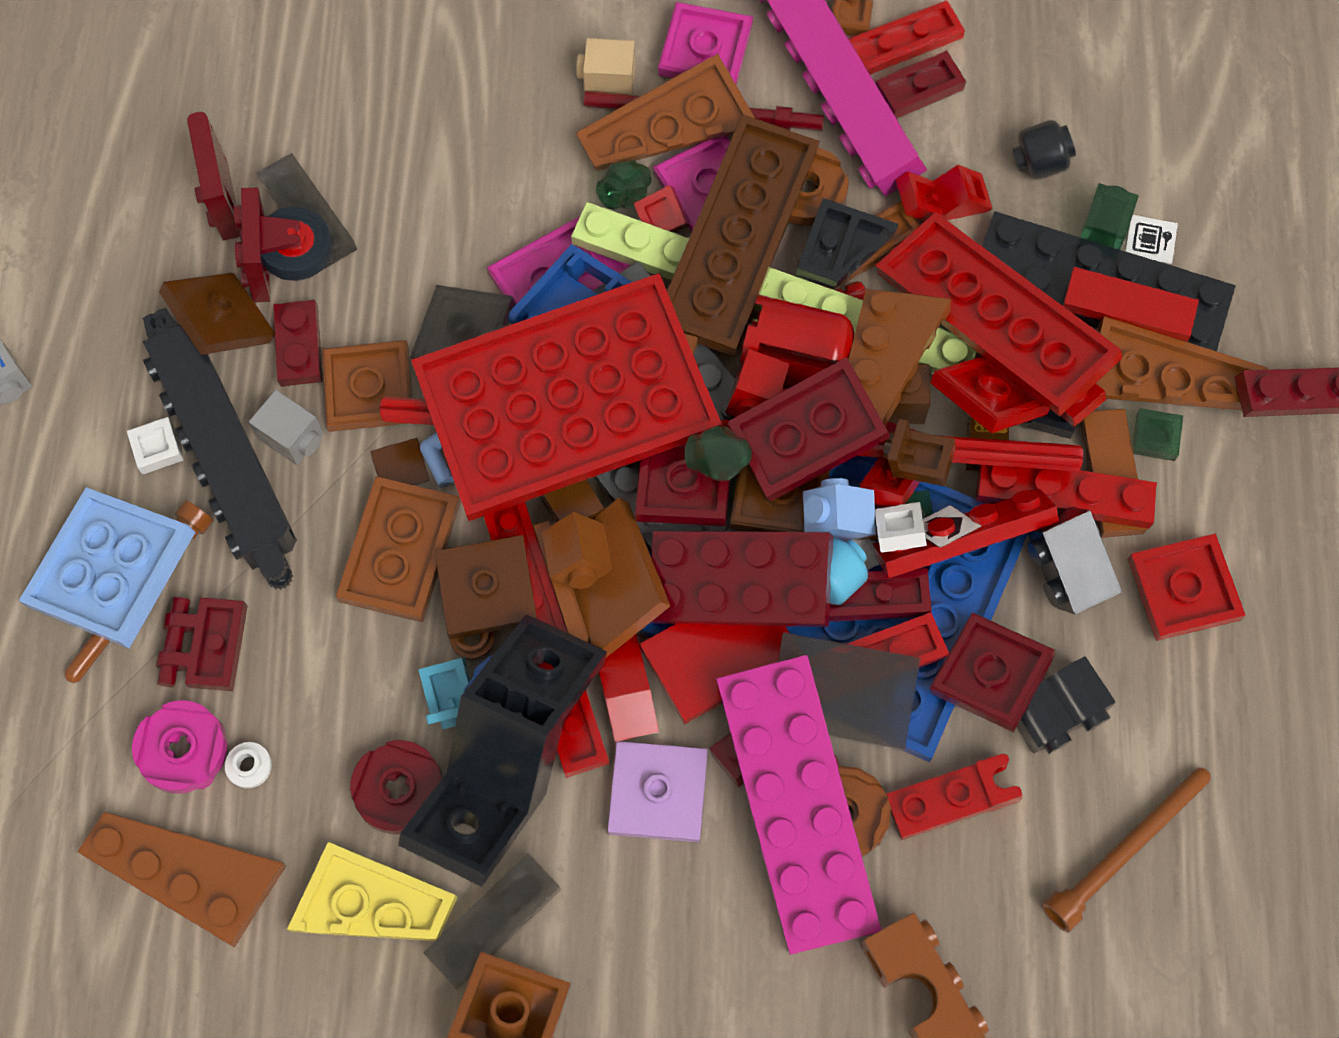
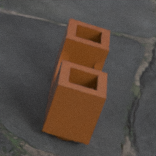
M912 913L863 941L861 948L884 988L901 979H914L928 989L932 999L931 1013L924 1022L908 1031L912 1038H986L984 1034L989 1032L987 1023L976 1006L969 1008L959 991L964 988L963 982L957 970L950 962L945 965L935 949L939 945V940L927 920L920 922L916 914Z

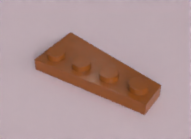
M866 289L849 362L884 426L887 425L901 400V393L908 380L911 381L914 377L922 355L932 345L942 320L945 321L950 313L951 299Z
M1105 316L1099 323L1097 332L1122 350V359L1096 382L1106 391V399L1242 410L1234 377L1243 370H1268V367Z

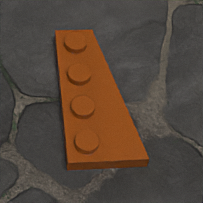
M716 54L579 130L576 134L596 171L734 134L742 114L754 119L755 117L719 54Z
M106 812L102 814L77 851L234 948L286 868L285 864Z

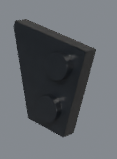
M822 198L795 276L835 289L894 237L899 224Z

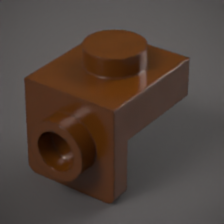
M899 419L895 433L889 432L890 438L885 440L883 451L884 459L889 461L892 476L945 487L956 449L955 439L911 431L909 420Z

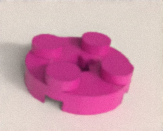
M184 700L168 702L161 706L163 709L156 711L151 717L147 715L137 727L132 742V757L141 775L157 789L173 794L189 793L196 789H204L210 786L215 779V775L222 768L227 755V737L223 724L204 706ZM181 736H187L186 740L191 745V748L181 758H176V754L169 750V746L171 743H178Z

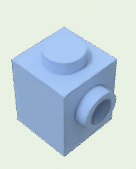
M834 478L821 481V487L803 491L804 532H830L833 538H838L842 541L876 535L874 490L849 486V480Z

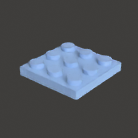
M86 487L20 597L19 602L30 609L129 649L193 538L195 531L187 524Z

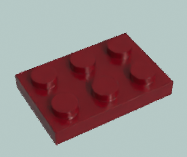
M847 357L728 421L764 494L770 502L890 438L886 427Z

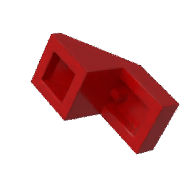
M959 164L933 181L909 171L895 179L905 214L924 222L935 212L946 220L987 213L993 209L983 175Z
M635 634L605 658L604 665L599 671L615 742L659 732L651 690L637 634Z

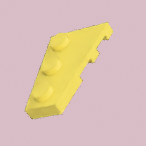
M328 842L287 930L298 933L438 942L457 900V896Z

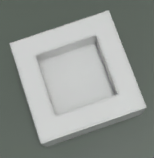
M168 417L127 431L137 467L142 474L184 461L173 424Z
M920 502L875 509L881 553L927 546Z

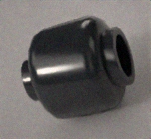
M1047 120L1021 130L1018 134L1019 146L1012 148L1019 172L1027 169L1029 175L1035 180H1041L1066 171L1070 167L1071 158L1076 156L1075 147L1067 125L1060 127L1055 120Z

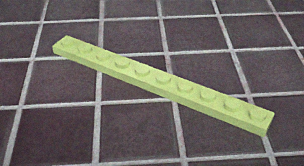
M589 202L586 203L571 236L572 244L631 266L639 261L646 271L653 274L660 273V276L670 280L674 276L689 240L687 237ZM770 268L760 293L763 296L843 314L851 321L854 333L863 300ZM756 304L754 310L761 311L763 305ZM938 327L932 345L929 349L925 350L918 364H929V373L934 374L935 370L974 359L977 352L952 332Z

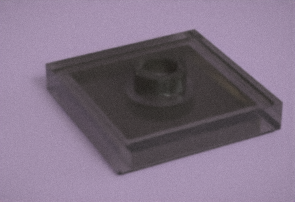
M436 285L410 359L412 360L509 326L508 316L516 305L514 298L509 295Z

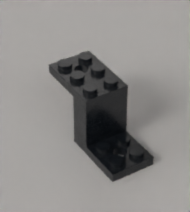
M526 614L461 695L447 773L402 830L398 846L483 887L546 796L564 720L604 665L607 651ZM547 663L552 665L554 669H543L537 665ZM466 824L471 826L475 832L463 834L456 831L453 827Z

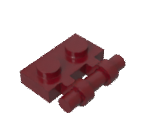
M174 597L170 613L165 614L163 629L167 631L163 651L158 652L156 667L159 668L157 685L175 687L178 671L187 670L185 684L189 688L234 691L248 608L247 604L240 600L200 597L197 614H188L190 600L183 597ZM194 632L190 653L181 652L184 634Z

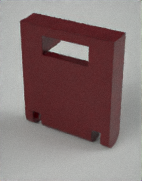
M204 112L192 113L187 118V124L200 183L199 187L194 188L196 200L198 203H205L208 209L206 212L209 227L217 228L223 241L240 237V230H236L234 205L237 204L228 161L207 114Z

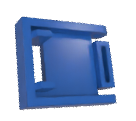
M571 244L509 313L508 320L511 324H515L598 295L577 281L584 272L589 273L606 284L605 292L632 283V281Z

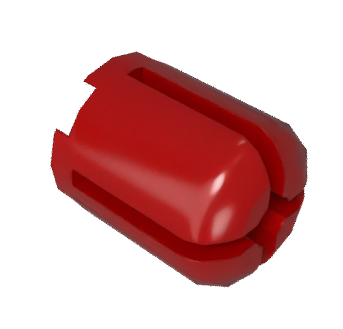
M757 296L755 303L763 305L761 311L758 310L756 320L753 319L751 325L747 327L740 359L741 363L748 349L789 363L783 388L788 389L846 357L849 360L855 333L851 321L845 315L768 296Z

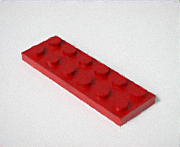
M936 212L875 265L878 275L901 293L951 299V311L946 320H942L941 324L1058 416H1061L1122 359V350Z

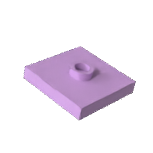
M618 741L616 744L608 835L700 843L708 749Z

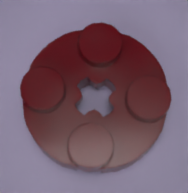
M405 740L386 742V745L378 747L374 751L370 750L363 755L354 768L350 782L351 796L359 814L372 828L387 834H400L443 778L442 770L430 753L422 746ZM399 776L406 777L405 784L409 787V791L406 795L401 794L398 799H392L391 791L386 788V784L388 781L396 782Z

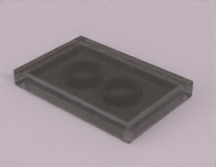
M783 632L778 662L804 655L808 656L829 737L905 750L920 658Z

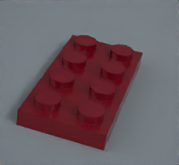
M653 531L651 559L670 607L651 621V623L829 627L833 535L830 532Z

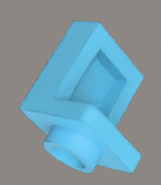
M465 657L418 669L430 712L426 715L427 724L440 722L442 729L455 727L461 695L465 692L464 688L471 681Z

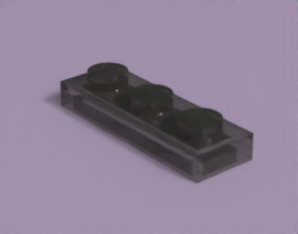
M292 153L257 172L260 182L279 209L287 207L307 208L318 214L327 224L333 246L330 260L324 269L357 250L355 241Z
M528 853L442 934L424 954L458 990L471 977L480 952L493 956L561 888Z

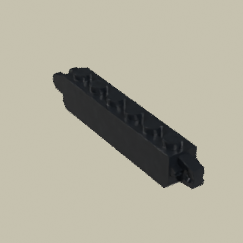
M166 308L143 317L148 337L143 343L150 356L143 359V362L153 382L161 380L166 390L160 393L159 397L169 416L172 417L177 414L182 426L176 428L175 431L185 451L188 452L193 449L198 459L197 462L191 465L201 486L204 488L210 485L215 497L209 499L208 502L219 523L227 521L232 533L225 536V539L236 560L244 557L252 570L259 568L261 574L267 579L268 584L274 587L275 590L277 588L280 590L282 588L286 589V586H290V582H293L292 577L294 576L285 554L293 551L297 539L209 355H200L182 326L176 323Z

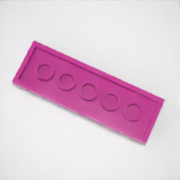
M804 655L717 678L789 954L792 955L881 931L808 656Z

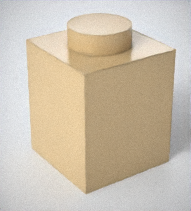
M587 38L585 54H578L577 79H584L585 90L633 95L636 67L635 41Z

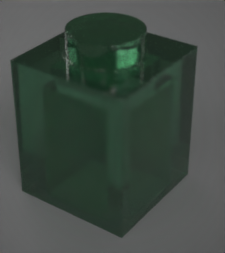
M1098 183L1080 237L1121 249L1139 195L1128 192L1120 186H1108Z

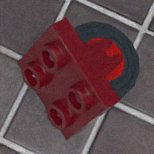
M241 188V204L234 205L236 230H240V242H235L236 266L241 268L242 286L250 287L254 303L271 302L270 274L282 280L300 281L313 277L321 272L330 260L333 246L332 238L327 224L313 211L307 208L287 207L278 209L269 216H265L259 188Z

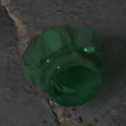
M635 159L611 162L603 178L596 184L597 196L601 203L611 210H616L619 207L624 209L635 207L634 203L645 198L647 195L648 186L652 183L651 172L647 166L638 164Z
M715 426L702 431L701 434L691 435L685 447V461L690 470H698L700 473L716 481L730 480L739 474L741 469L748 465L752 458V449L748 441L738 437L725 426Z

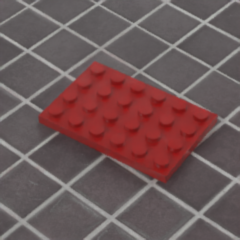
M660 273L411 360L468 521L722 431V423Z

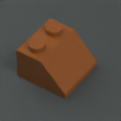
M480 952L447 1038H553L571 983Z

